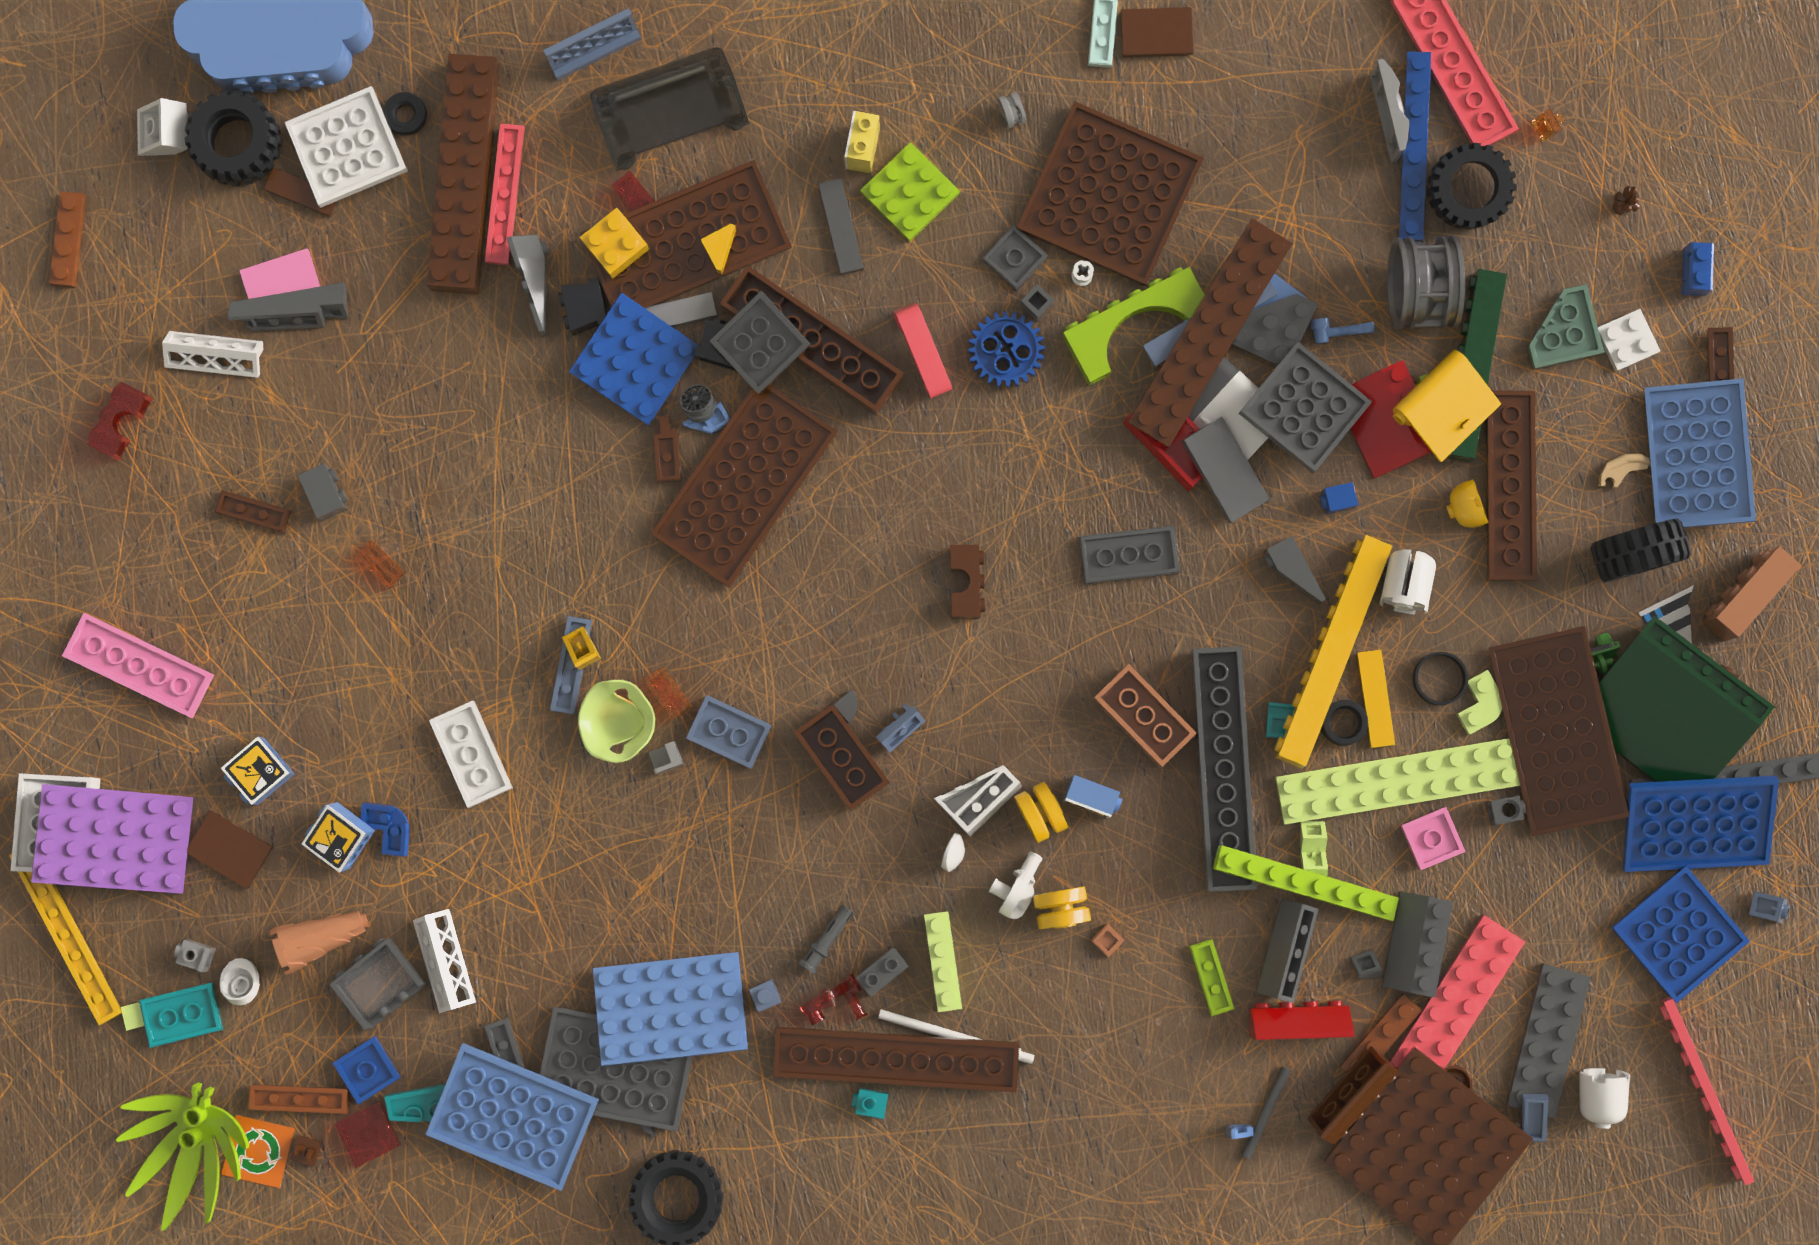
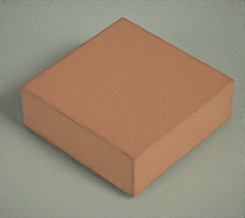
M1107 923L1090 941L1109 958L1125 940Z

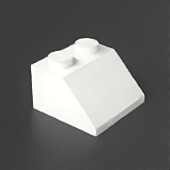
M160 98L137 109L139 156L175 155L187 150L184 139L188 136L185 132V126L188 122L186 103Z

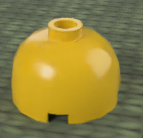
M1467 480L1458 484L1451 491L1449 496L1450 504L1446 505L1450 518H1456L1458 523L1466 528L1481 527L1489 523L1474 480Z

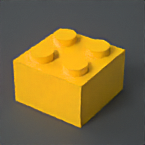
M615 208L580 237L583 244L612 279L649 250L647 243L618 208Z

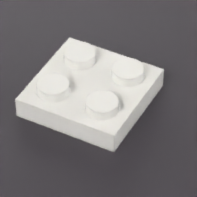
M1641 309L1598 327L1602 345L1615 372L1660 352Z

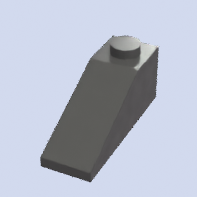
M1293 536L1264 551L1266 556L1263 559L1269 569H1273L1278 576L1317 604L1326 600Z

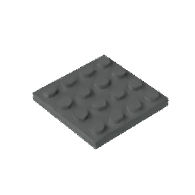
M1297 342L1238 414L1314 474L1372 401L1302 344Z

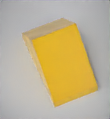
M729 224L701 239L710 260L719 274H723L736 232V226L733 224Z
M584 626L562 637L577 669L582 670L601 659Z

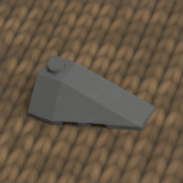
M538 235L507 237L516 268H518L520 275L522 274L523 277L521 282L527 297L530 299L529 305L538 331L542 337L547 336L548 261L546 255L549 254L545 240L541 241Z

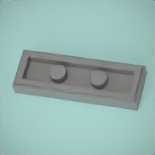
M712 292L645 308L671 327L717 317Z

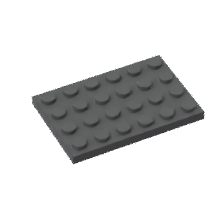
M554 1006L540 1075L599 1099L593 1113L595 1116L677 1132L693 1056L602 1067L597 1015Z

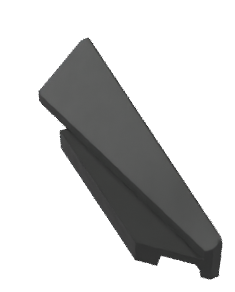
M345 283L230 302L228 310V320L246 322V328L252 331L324 327V318L348 319L349 317Z

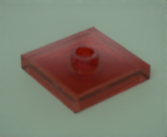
M380 1101L335 1123L355 1168L401 1145Z

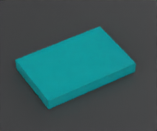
M213 982L139 1000L149 1048L223 1030Z

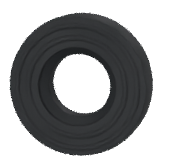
M400 92L388 99L384 107V116L393 132L400 135H412L420 131L427 119V111L424 103L418 96L409 92ZM408 105L413 108L414 116L410 121L401 122L397 119L396 113L401 106Z

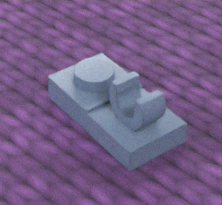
M903 704L902 706L906 712L901 716L894 712L893 716L896 721L883 728L881 733L876 736L889 753L925 722L913 706L909 707L907 704Z

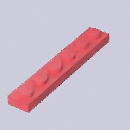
M500 123L485 254L486 264L510 266L511 250L507 237L513 236L525 132L524 125Z

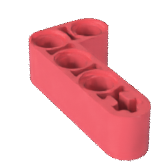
M914 302L893 311L894 319L899 330L903 333L929 398H934L952 390L951 383L919 306Z

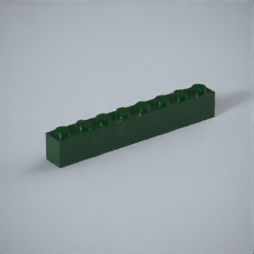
M1478 269L1469 279L1468 289H1471L1470 298H1467L1465 301L1464 312H1467L1466 321H1463L1461 324L1460 335H1463L1462 344L1458 345L1457 351L1461 352L1468 359L1488 386L1507 274ZM1481 424L1446 458L1472 462L1476 457Z

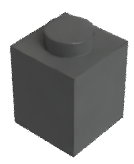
M1038 284L1020 302V308L1036 323L1054 305V299Z

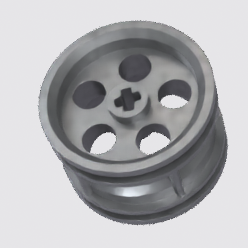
M1439 236L1436 239L1435 245H1424L1422 242H1415L1412 237H1406L1404 241L1400 237L1392 240L1388 257L1387 291L1389 314L1394 329H1402L1404 325L1407 329L1418 327L1445 328L1447 324L1450 328L1459 326L1464 308L1465 267L1461 243L1457 236H1449L1447 239L1445 236Z

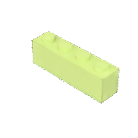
M945 911L924 914L938 1012L962 1009L949 913Z

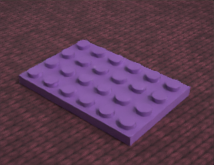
M42 784L31 882L183 894L193 797Z

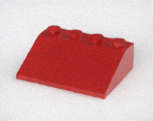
M1404 360L1351 384L1372 401L1350 430L1373 479L1432 454L1431 450L1412 426L1405 424L1402 426L1393 418V408L1416 387Z

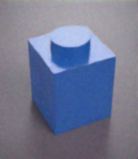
M1353 482L1325 488L1321 491L1322 495L1319 496L1321 508L1326 510L1327 515L1354 509L1358 506Z

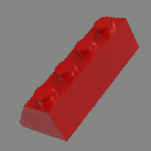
M1342 1000L1327 1001L1328 1005L1318 1006V1001H1304L1303 1006H1294V1003L1279 1002V1007H1269V1003H1254L1255 1007L1248 1008L1249 1035L1255 1040L1354 1037L1350 1008L1348 1005H1342Z

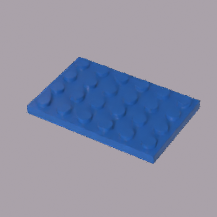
M1776 776L1629 783L1627 806L1630 817H1626L1622 860L1624 872L1682 869L1685 866L1693 869L1769 865L1779 785L1778 778Z

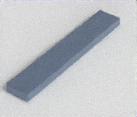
M1271 282L1268 283L1254 308L1277 295ZM1190 318L1142 346L1154 367L1166 360Z

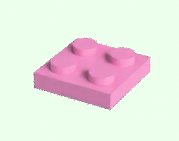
M1446 807L1400 825L1419 870L1465 852Z

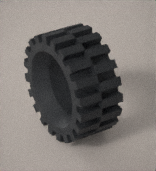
M1481 143L1464 144L1450 150L1439 158L1438 163L1434 164L1431 169L1433 173L1428 177L1427 183H1430V188L1427 189V196L1431 195L1432 201L1429 202L1431 208H1436L1437 212L1435 214L1439 218L1443 217L1446 219L1445 223L1456 225V228L1476 229L1497 221L1501 215L1509 210L1507 207L1513 203L1515 198L1512 196V193L1517 190V184H1513V178L1516 177L1515 171H1510L1509 166L1512 164L1509 159L1505 161L1502 158L1504 154L1500 150L1495 152L1492 150L1493 146L1488 144L1485 146H1481ZM1476 163L1482 165L1493 177L1494 192L1492 198L1480 209H1469L1460 205L1452 194L1451 180L1453 174L1463 164Z

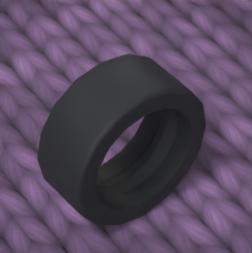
M1339 700L1330 704L1321 730L1331 743L1338 746H1348L1358 742L1365 735L1368 728V717L1365 710L1358 703L1351 700ZM1348 709L1356 715L1358 727L1351 736L1341 737L1332 731L1330 719L1335 711Z

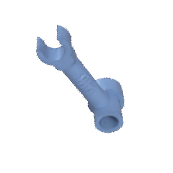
M1329 318L1310 320L1311 330L1314 331L1315 344L1329 343V337L1375 332L1374 322L1331 328Z

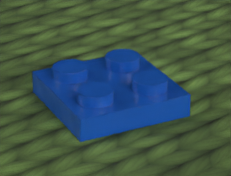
M376 1036L333 1063L358 1105L401 1078Z

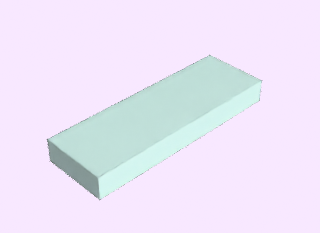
M1094 0L1088 66L1112 67L1118 0Z

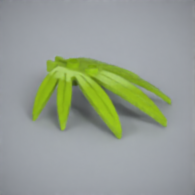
M199 1082L192 1086V1098L181 1095L161 1094L132 1100L120 1106L121 1109L135 1111H171L157 1114L138 1123L116 1139L117 1142L148 1135L173 1122H177V1126L168 1133L149 1155L125 1193V1196L129 1197L143 1187L163 1168L177 1147L181 1146L168 1190L161 1225L162 1231L166 1230L175 1219L193 1187L200 1167L203 1147L205 1224L211 1221L219 1188V1156L214 1135L236 1182L241 1179L238 1154L231 1137L244 1150L249 1148L246 1134L238 1121L227 1111L211 1105L210 1097L214 1093V1087L210 1086L205 1089L204 1096L202 1097V1083Z

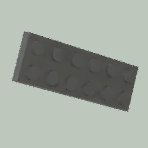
M1544 963L1541 964L1505 1105L1522 1109V1094H1547L1549 1098L1548 1117L1555 1119L1591 979L1590 976Z

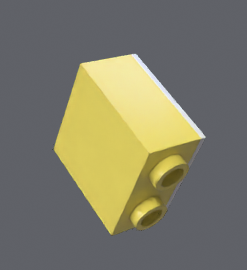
M853 111L844 156L847 170L871 174L880 131L879 115Z

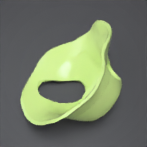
M625 680L601 681L588 691L581 704L578 716L580 736L585 748L592 756L614 763L628 761L637 755L650 741L655 728L654 710L642 691L635 684ZM626 689L628 691V698L631 701L617 695L615 690ZM630 740L624 745L621 754L613 753L610 750L613 745Z

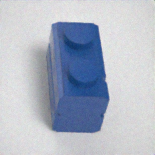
M1690 242L1683 248L1682 282L1684 283L1682 284V295L1706 296L1713 291V243Z

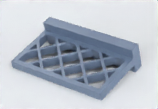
M628 8L543 51L557 80H560L642 39L636 28L632 13Z

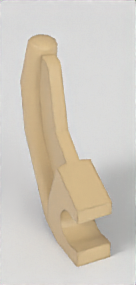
M1623 454L1608 461L1599 475L1598 487H1605V480L1610 479L1612 481V489H1616L1630 471L1645 470L1648 466H1651L1650 458L1642 454Z

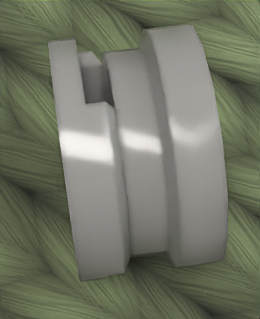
M1016 91L1010 93L1008 97H998L999 108L1007 128L1014 127L1016 123H1026L1024 108Z

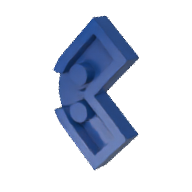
M362 803L361 820L373 829L383 830L382 854L407 856L409 823L404 813L391 805Z

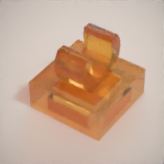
M1551 109L1544 111L1532 121L1542 142L1551 139L1561 131L1560 124L1565 122L1561 113L1554 115Z

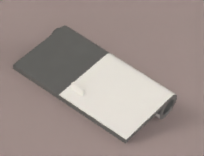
M1224 356L1188 417L1199 429L1223 417L1247 460L1268 439L1267 436L1238 414L1259 388Z

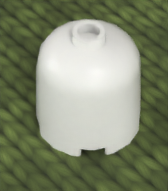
M1605 1068L1583 1069V1072H1580V1111L1583 1117L1590 1122L1596 1123L1595 1126L1598 1128H1611V1124L1623 1121L1628 1109L1630 1074L1620 1070H1616V1075L1605 1073Z

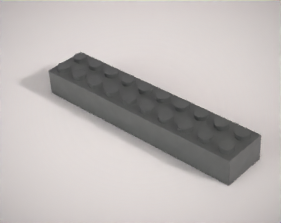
M1242 647L1192 649L1190 657L1195 732L1197 733L1195 736L1205 892L1257 889V882L1213 869L1219 845L1255 855Z

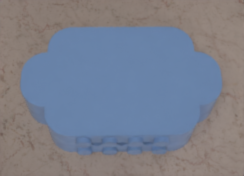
M187 0L175 12L174 35L181 48L196 64L203 67L221 89L231 93L236 90L241 91L244 95L247 93L251 95L254 93L253 91L262 90L266 93H273L277 89L284 88L290 91L299 90L300 87L305 86L322 88L324 85L334 84L343 80L350 72L352 55L362 52L371 43L373 38V20L363 0Z

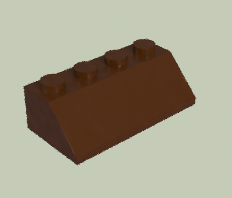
M1371 1046L1307 1117L1308 1121L1322 1139L1335 1145L1338 1140L1345 1137L1351 1125L1362 1118L1367 1107L1378 1100L1383 1089L1394 1082L1399 1070L1392 1062Z

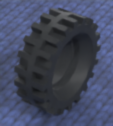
M673 1150L672 1152L660 1153L643 1165L634 1177L628 1194L630 1201L629 1213H632L633 1224L642 1231L641 1235L647 1236L656 1245L658 1243L663 1245H689L697 1243L712 1230L723 1208L724 1192H722L721 1179L716 1175L715 1168L705 1161L706 1159L693 1155V1152ZM673 1175L684 1176L690 1179L697 1187L699 1193V1205L695 1213L688 1219L681 1221H672L663 1217L656 1209L654 1194L658 1184L663 1179Z

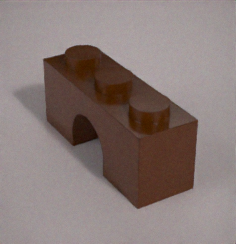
M979 544L950 545V572H963L967 575L970 582L969 587L965 591L951 593V619H980V613H985V598H980V589H984V574H980L979 565H984V551H979Z

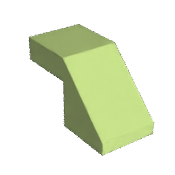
M1325 821L1300 822V860L1302 869L1327 876V832Z

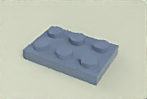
M706 695L686 739L752 769L772 725Z

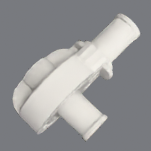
M1029 852L1021 869L1013 871V875L1017 878L1012 887L998 879H995L989 893L1004 900L998 911L1002 915L1011 919H1018L1025 913L1034 895L1033 885L1035 880L1033 875L1042 861V857L1038 854Z

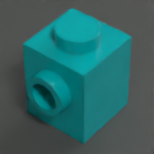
M859 1088V1093L853 1094L851 1107L856 1108L855 1114L884 1119L888 1092Z

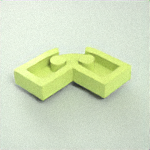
M1488 670L1468 680L1467 686L1477 703L1456 714L1467 735L1494 722L1502 711L1498 687Z

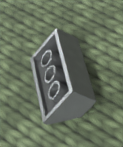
M1400 891L1382 987L1435 998L1453 901Z

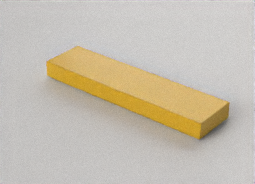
M1374 650L1356 653L1364 710L1368 717L1367 731L1370 748L1395 745L1382 651Z

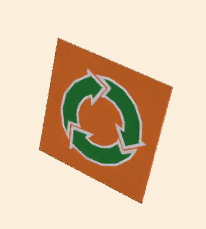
M236 1115L235 1119L243 1128L249 1143V1148L244 1150L231 1137L239 1158L241 1179L280 1188L295 1128ZM225 1158L221 1175L234 1178Z

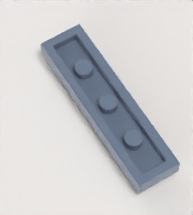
M568 616L564 636L584 626L590 637L592 620ZM564 641L550 711L575 715L583 669L579 670L575 667Z

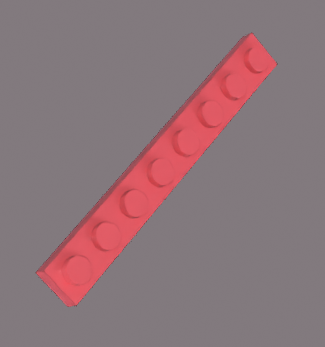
M1666 997L1661 999L1663 1005L1659 1007L1664 1020H1669L1673 1027L1669 1031L1675 1044L1680 1043L1683 1052H1680L1682 1061L1685 1066L1690 1065L1693 1072L1690 1075L1691 1081L1695 1089L1700 1088L1703 1094L1700 1101L1705 1111L1711 1112L1714 1119L1710 1121L1715 1134H1720L1724 1141L1720 1145L1726 1158L1731 1157L1734 1165L1730 1168L1735 1179H1741L1745 1185L1755 1182L1673 998Z

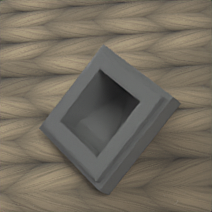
M1373 949L1350 957L1359 979L1382 977V969Z

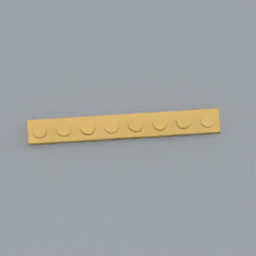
M17 871L98 1025H102L122 1014L115 996L56 885L31 882L32 872Z

